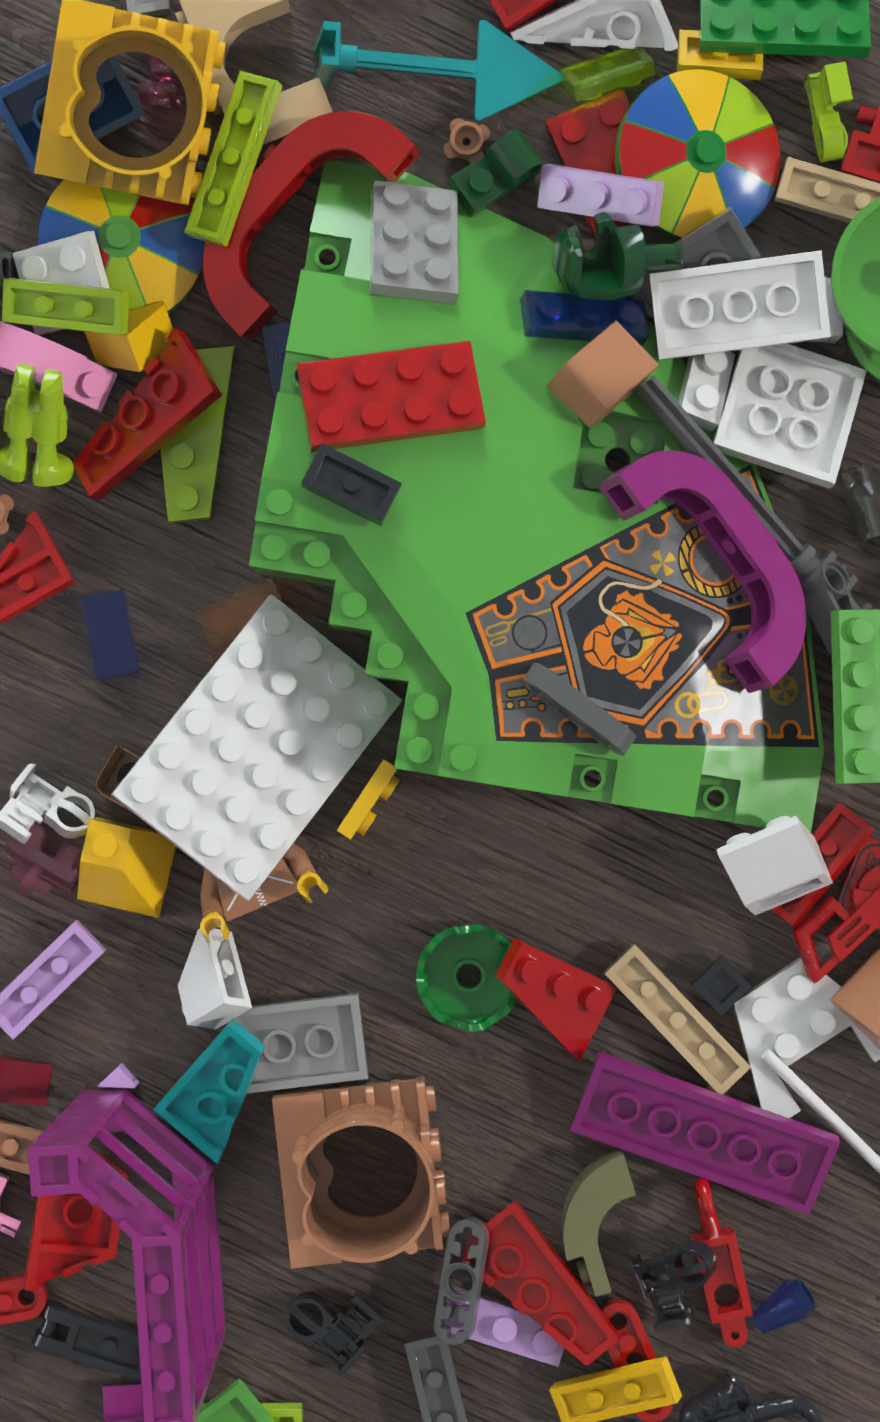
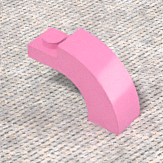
M0 321V371L14 375L18 364L35 366V384L40 386L42 385L46 369L61 371L64 396L92 410L102 412L118 375L117 373L86 359V356L67 347Z

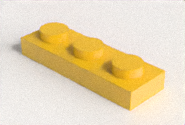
M667 1356L554 1382L549 1389L562 1422H597L677 1404L682 1397Z

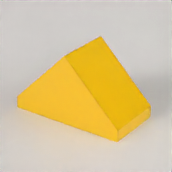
M160 301L129 311L127 334L116 335L84 332L97 364L141 372L153 356L158 357L163 353L170 343L167 337L174 328L164 301Z

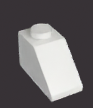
M214 928L209 933L210 943H207L201 930L198 929L178 983V990L187 1025L217 1029L231 1021L232 1018L234 1019L252 1009L232 932H230L227 939H224L221 930Z

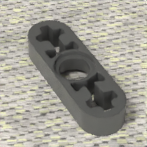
M534 663L521 681L530 692L612 752L624 756L636 739V735L632 730L549 668L539 663Z
M467 1218L455 1223L448 1233L434 1318L436 1336L448 1345H458L471 1337L476 1326L489 1245V1232L481 1221L474 1218ZM468 1227L472 1228V1235L479 1238L478 1244L470 1246L467 1258H476V1265L469 1261H454L455 1255L458 1257L464 1255L465 1242L459 1240V1234L466 1232ZM456 1269H464L470 1273L473 1285L468 1293H458L453 1289L451 1275ZM448 1298L455 1302L469 1301V1308L463 1305L459 1308L458 1321L465 1324V1329L457 1331L455 1335L451 1334V1327L445 1325V1319H449L454 1315L456 1303L447 1304Z

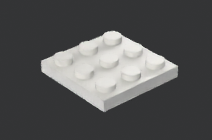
M790 344L740 350L726 394L720 423L716 428L712 442L723 454L831 489L837 479L867 371Z

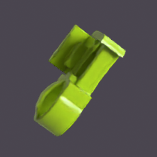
M846 61L824 65L821 72L808 74L807 80L804 82V91L807 92L813 123L812 132L815 149L821 163L843 159L848 146V134L840 121L839 111L833 110V106L838 103L853 100Z

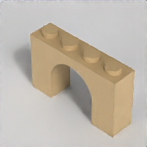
M179 0L182 11L175 13L178 23L219 31L218 41L226 43L221 69L215 67L212 69L211 83L219 84L214 111L215 116L222 113L225 115L235 86L227 75L225 67L227 53L231 44L245 30L289 13L288 0ZM319 77L280 93L258 159L270 146H278L299 125L317 116L333 112Z

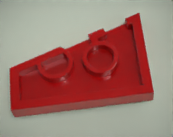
M514 938L495 974L501 983L559 1041L570 1056L580 1062L618 988L607 980L517 938Z

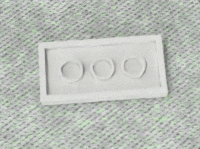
M822 250L649 274L659 360L831 337Z

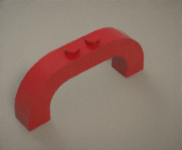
M338 111L323 114L306 121L290 132L278 146H270L259 158L258 164L260 166L252 174L227 248L205 242L203 253L205 284L210 299L221 317L241 337L251 342L278 312L257 291L251 281L248 271L249 251L260 232L318 168L334 159L344 157L356 158L371 165L388 182L395 183L420 156L421 153L416 145L395 126L381 118L362 112Z

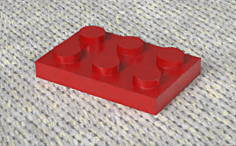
M623 87L545 121V127L562 166L617 175L615 168L616 137L624 114L630 106ZM585 216L596 239L594 217ZM613 220L616 227L632 224Z

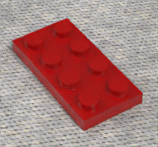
M471 341L297 363V375L311 453L318 452L322 443L333 449H341L485 428L486 419Z

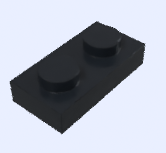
M322 443L302 480L301 487L382 526L401 489L402 483Z

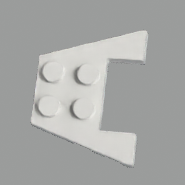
M801 957L748 990L733 1004L744 1050L751 1066L752 1081L760 1108L787 1118L792 1117L801 1110L778 1074L761 1059V1055L767 1049H770L780 1060L789 1066L850 1026L870 1058L874 1062L880 1059V1050L829 1000L841 986L827 975L814 984L806 975Z

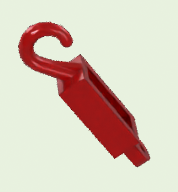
M698 1178L694 1182V1195L703 1232L691 1235V1240H699L707 1244L713 1250L717 1260L716 1271L705 1285L702 1286L707 1313L711 1324L719 1323L724 1342L729 1347L739 1348L746 1343L748 1338L744 1317L752 1316L753 1312L737 1238L732 1226L720 1228L709 1181L704 1178ZM695 1255L696 1263L702 1262L701 1259ZM706 1270L699 1272V1275H704ZM730 1284L737 1289L738 1297L736 1301L719 1305L715 1301L714 1293L720 1285Z

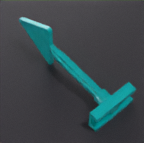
M481 20L478 24L475 61L357 49L356 45L341 44V22L323 21L314 46V55H319V64L313 79L319 77L323 88L329 90L337 70L355 72L356 69L473 80L475 82L473 117L475 122L483 121L554 87L564 79L561 73L486 20Z

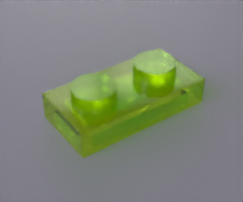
M636 47L635 49L623 48L560 69L563 85L576 102L597 99L604 92L619 87H632L639 84L642 79L655 75L653 59L642 47Z

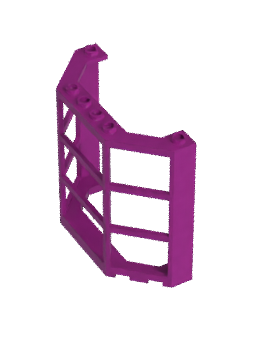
M126 1088L82 1091L28 1147L31 1197L80 1193L92 1205L96 1204L118 1223V1227L132 1238L141 1382L103 1384L104 1422H196L226 1335L215 1166ZM125 1131L172 1172L173 1187L110 1132ZM94 1136L174 1204L175 1221L87 1146Z

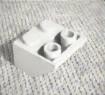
M797 816L775 818L766 824L765 829L753 834L741 833L727 840V845L716 849L744 906L754 915L833 884L815 837Z

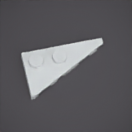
M575 0L516 27L510 32L514 41H525L531 44L555 42L571 43V46L589 47L613 45L627 49L652 47L664 48L666 51L675 50L679 45L660 0Z

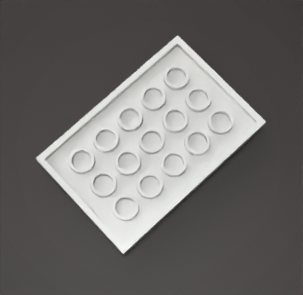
M271 594L120 782L111 796L245 901H249L395 711L402 699L376 678L366 676L365 669Z

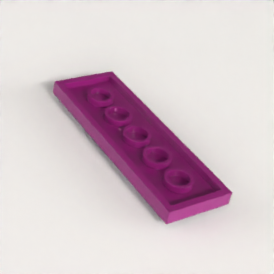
M600 1051L597 1054L570 1124L571 1132L810 1215L840 1145L838 1135Z

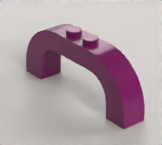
M655 452L617 470L606 478L598 487L623 521L647 510L658 499L674 502L690 514L743 587L751 607V624L746 638L724 660L748 693L774 686L789 671L800 653L806 631V606L802 587L793 566L778 546L776 538L757 517L750 502L742 496L733 482L715 465L687 452Z

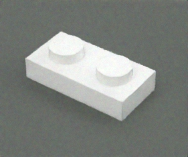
M732 352L690 356L687 360L678 403L700 428L713 432L720 423L735 354Z

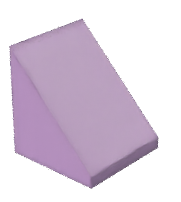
M121 1063L97 1087L135 1088L140 1081Z

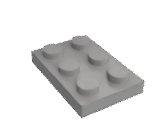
M379 180L373 181L371 189L370 294L455 304L458 297V205L456 190Z
M359 993L253 1005L252 1009L234 1018L265 1045L247 1093L362 1080L369 1077Z

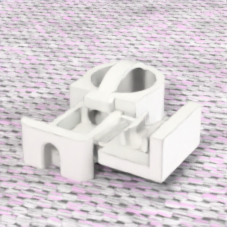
M36 764L27 765L12 784L10 800L0 811V828L23 844L30 838L32 833L28 830L35 821L38 824L42 821L45 822L60 836L76 839L84 836L87 833L89 820L95 817V808L92 801L87 796L77 793L68 786L63 792L59 791L34 774ZM75 804L81 806L86 812H84L82 809H80V808H79L78 806H76ZM64 808L71 812L84 825L77 828L64 825L58 818V809Z

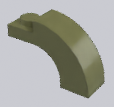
M619 1148L602 1154L583 1169L566 1196L561 1217V1237L566 1260L584 1257V1259L578 1260L576 1263L583 1286L592 1284L595 1297L612 1292L598 1247V1231L602 1219L615 1204L636 1196L622 1149Z

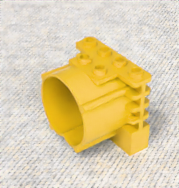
M62 0L34 173L189 205L190 197L196 198L203 173L195 171L198 154L206 156L209 147L211 129L203 127L206 112H214L217 102L219 84L211 83L213 67L221 69L226 44L225 42L218 41L219 31L146 16L136 12L119 10L115 7L84 0ZM140 52L162 60L175 72L184 88L187 111L183 128L170 146L152 156L132 158L114 153L102 145L90 129V114L101 100V90L96 80L98 68L107 59L121 53Z

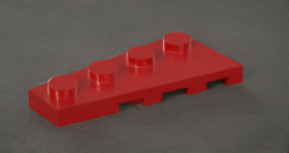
M177 327L167 337L170 343L160 357L153 356L143 369L147 374L133 392L127 390L118 402L120 405L119 411L111 422H103L73 462L74 469L90 497L97 500L103 498L222 396L186 333Z
M517 1199L484 1224L489 1232V1245L483 1282L489 1287L493 1286L512 1302L511 1305L522 1314H527L543 1327L544 1332L586 1366L620 1341L621 1335ZM471 1235L464 1240V1255L461 1257L455 1255L454 1258L458 1261H469L476 1265V1258L467 1259L470 1246L479 1242L478 1237Z

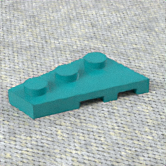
M232 1018L154 1108V1111L218 1164L224 1155L265 1045Z

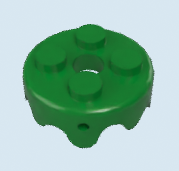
M459 923L448 926L436 933L426 944L420 954L417 965L416 986L423 1004L437 1021L468 1032H478L496 1023L513 1009L517 998L495 976L511 945L500 932L478 923ZM464 964H474L481 971L480 981L472 987L461 985L456 978L458 969Z

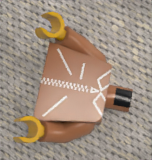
M294 842L249 901H245L204 868L200 891L203 915L200 930L207 943H210V931L218 927L221 928L224 939H227L230 932L224 921V916L228 922L296 892H299L308 903H312L313 901L309 897L310 889L318 885L326 894L328 886L316 874L305 850Z

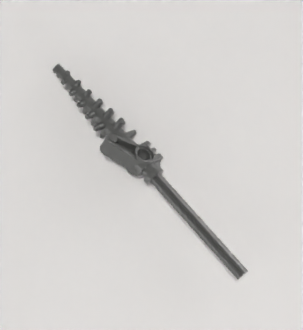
M655 375L651 376L635 392L690 454L699 456L715 465L733 482L742 496L750 502L757 517L776 538L778 546L793 566L802 587L806 611L809 613L828 652L832 656L831 611L872 610L871 603H865L860 608L851 595L850 591L856 583L857 577L854 574L848 575L846 572L847 566L844 562L840 564L835 562L837 554L832 549L824 553H818L810 543L803 546Z

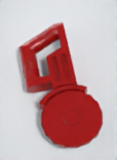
M880 864L865 872L859 882L858 889L851 888V899L854 908L849 913L830 895L792 931L806 975L814 984L848 956L875 929L880 930ZM836 914L841 921L826 934L832 954L820 963L812 935Z

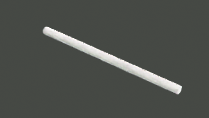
M767 1049L761 1055V1059L880 1174V1156L770 1049Z

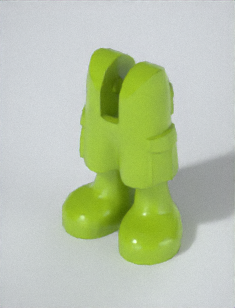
M18 364L13 377L11 395L5 405L3 431L11 439L9 446L0 448V475L14 482H22L27 479L31 472L32 454L29 451V438L32 437L37 442L36 459L32 472L33 484L40 487L62 485L71 480L74 472V466L70 458L57 453L56 444L65 440L67 436L68 416L66 406L64 405L62 372L46 369L41 391L35 389V366Z

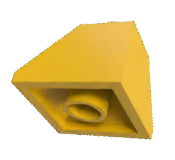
M99 817L90 819L80 859L77 899L160 918L176 846L155 830Z

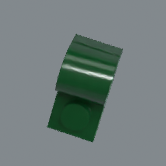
M516 128L498 139L483 157L452 175L446 184L451 190L457 191V199L469 216L473 217L535 178L544 163L520 129Z

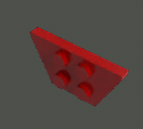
M93 1150L112 1168H114L120 1175H122L126 1180H128V1173L124 1168L120 1167L119 1165L112 1162L105 1156ZM80 1193L37 1196L24 1278L25 1290L32 1291L38 1289V1284L61 1275L65 1278L80 1272L87 1265H98L116 1258L120 1232L118 1223L96 1204L92 1205Z

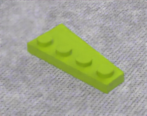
M234 346L196 350L222 396L160 448L169 523L212 519L220 448L223 441L224 420L229 399L232 364L234 363L235 356Z

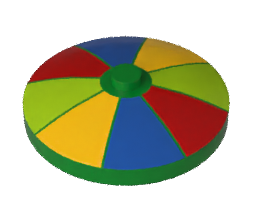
M700 69L684 70L659 79L637 96L629 106L620 123L616 137L615 168L617 175L665 182L659 226L651 228L669 238L679 240L728 207L732 208L744 228L752 223L764 210L775 190L780 170V145L774 123L768 111L757 96L746 86L718 72Z

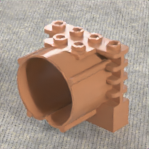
M421 1076L416 1077V1079H395L389 1082H369L363 1085H343L325 1089V1086L274 1093L272 1105L291 1269L342 1263V1260L355 1263H372L391 1258L401 1252L412 1255L418 1252V1250L443 1249V1238H448L450 1223L448 1211L440 1212L439 1205L446 1204L444 1171L443 1169L435 1170L434 1162L441 1161L439 1128H430L429 1112L437 1111L434 1085L426 1086L425 1077ZM364 1125L380 1127L399 1135L414 1148L417 1158L416 1180L408 1196L398 1206L379 1215L361 1216L341 1209L331 1200L328 1187L334 1176V1167L326 1157L323 1148L327 1136L338 1130Z

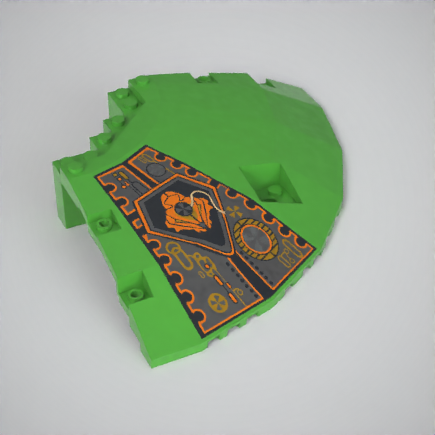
M334 160L325 163L310 227L304 270L301 269L286 345L280 390L277 392L255 515L256 525L249 566L259 575L335 587L329 625L336 630L371 635L365 675L408 684L394 768L766 828V824L775 818L797 816L811 833L824 756V745L809 613L806 611V631L800 653L789 671L774 686L748 693L724 659L743 642L748 634L751 624L750 603L743 587L694 519L678 504L658 499L647 510L623 521L598 487L599 484L614 473L605 464V456L611 450L619 449L625 452L628 456L629 464L655 452H689L635 391L590 429L546 387L567 361L615 321L659 364L647 379L655 375L677 402L686 369L683 359L659 360L655 326L623 299L594 300L572 296L560 282L552 265L556 244L549 238L488 209H484L475 216L470 217L458 199V297L455 304L370 294L371 189L374 180L388 181L370 166ZM404 172L395 182L440 188L407 172ZM324 252H332L336 259L331 265H323L319 261L320 256ZM471 341L486 419L484 429L335 449L402 483L401 489L382 526L301 487L302 480L317 452L311 453L300 386L296 381L297 363ZM701 428L709 439L713 441L716 429L710 432ZM723 454L773 511L756 464ZM534 663H539L555 672L635 733L636 739L624 756L607 749L522 684L521 681ZM589 770H595L600 775V782L595 787H589L584 782V776ZM712 790H718L722 794V802L718 806H711L708 803L707 796Z

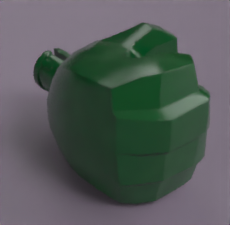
M606 212L594 215L596 241L591 250L583 251L580 231L576 225H573L557 237L552 261L560 282L572 296L594 300H613L630 296L639 291L643 284L646 270H680L682 263L677 262L676 259L683 260V253L679 242L645 244L644 235L638 225L616 227L610 216Z

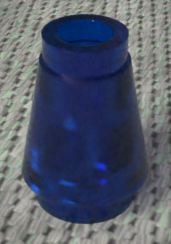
M800 1278L792 1282L787 1279L752 1311V1318L758 1329L763 1334H766L769 1331H774L809 1318L810 1311L817 1308L812 1294Z

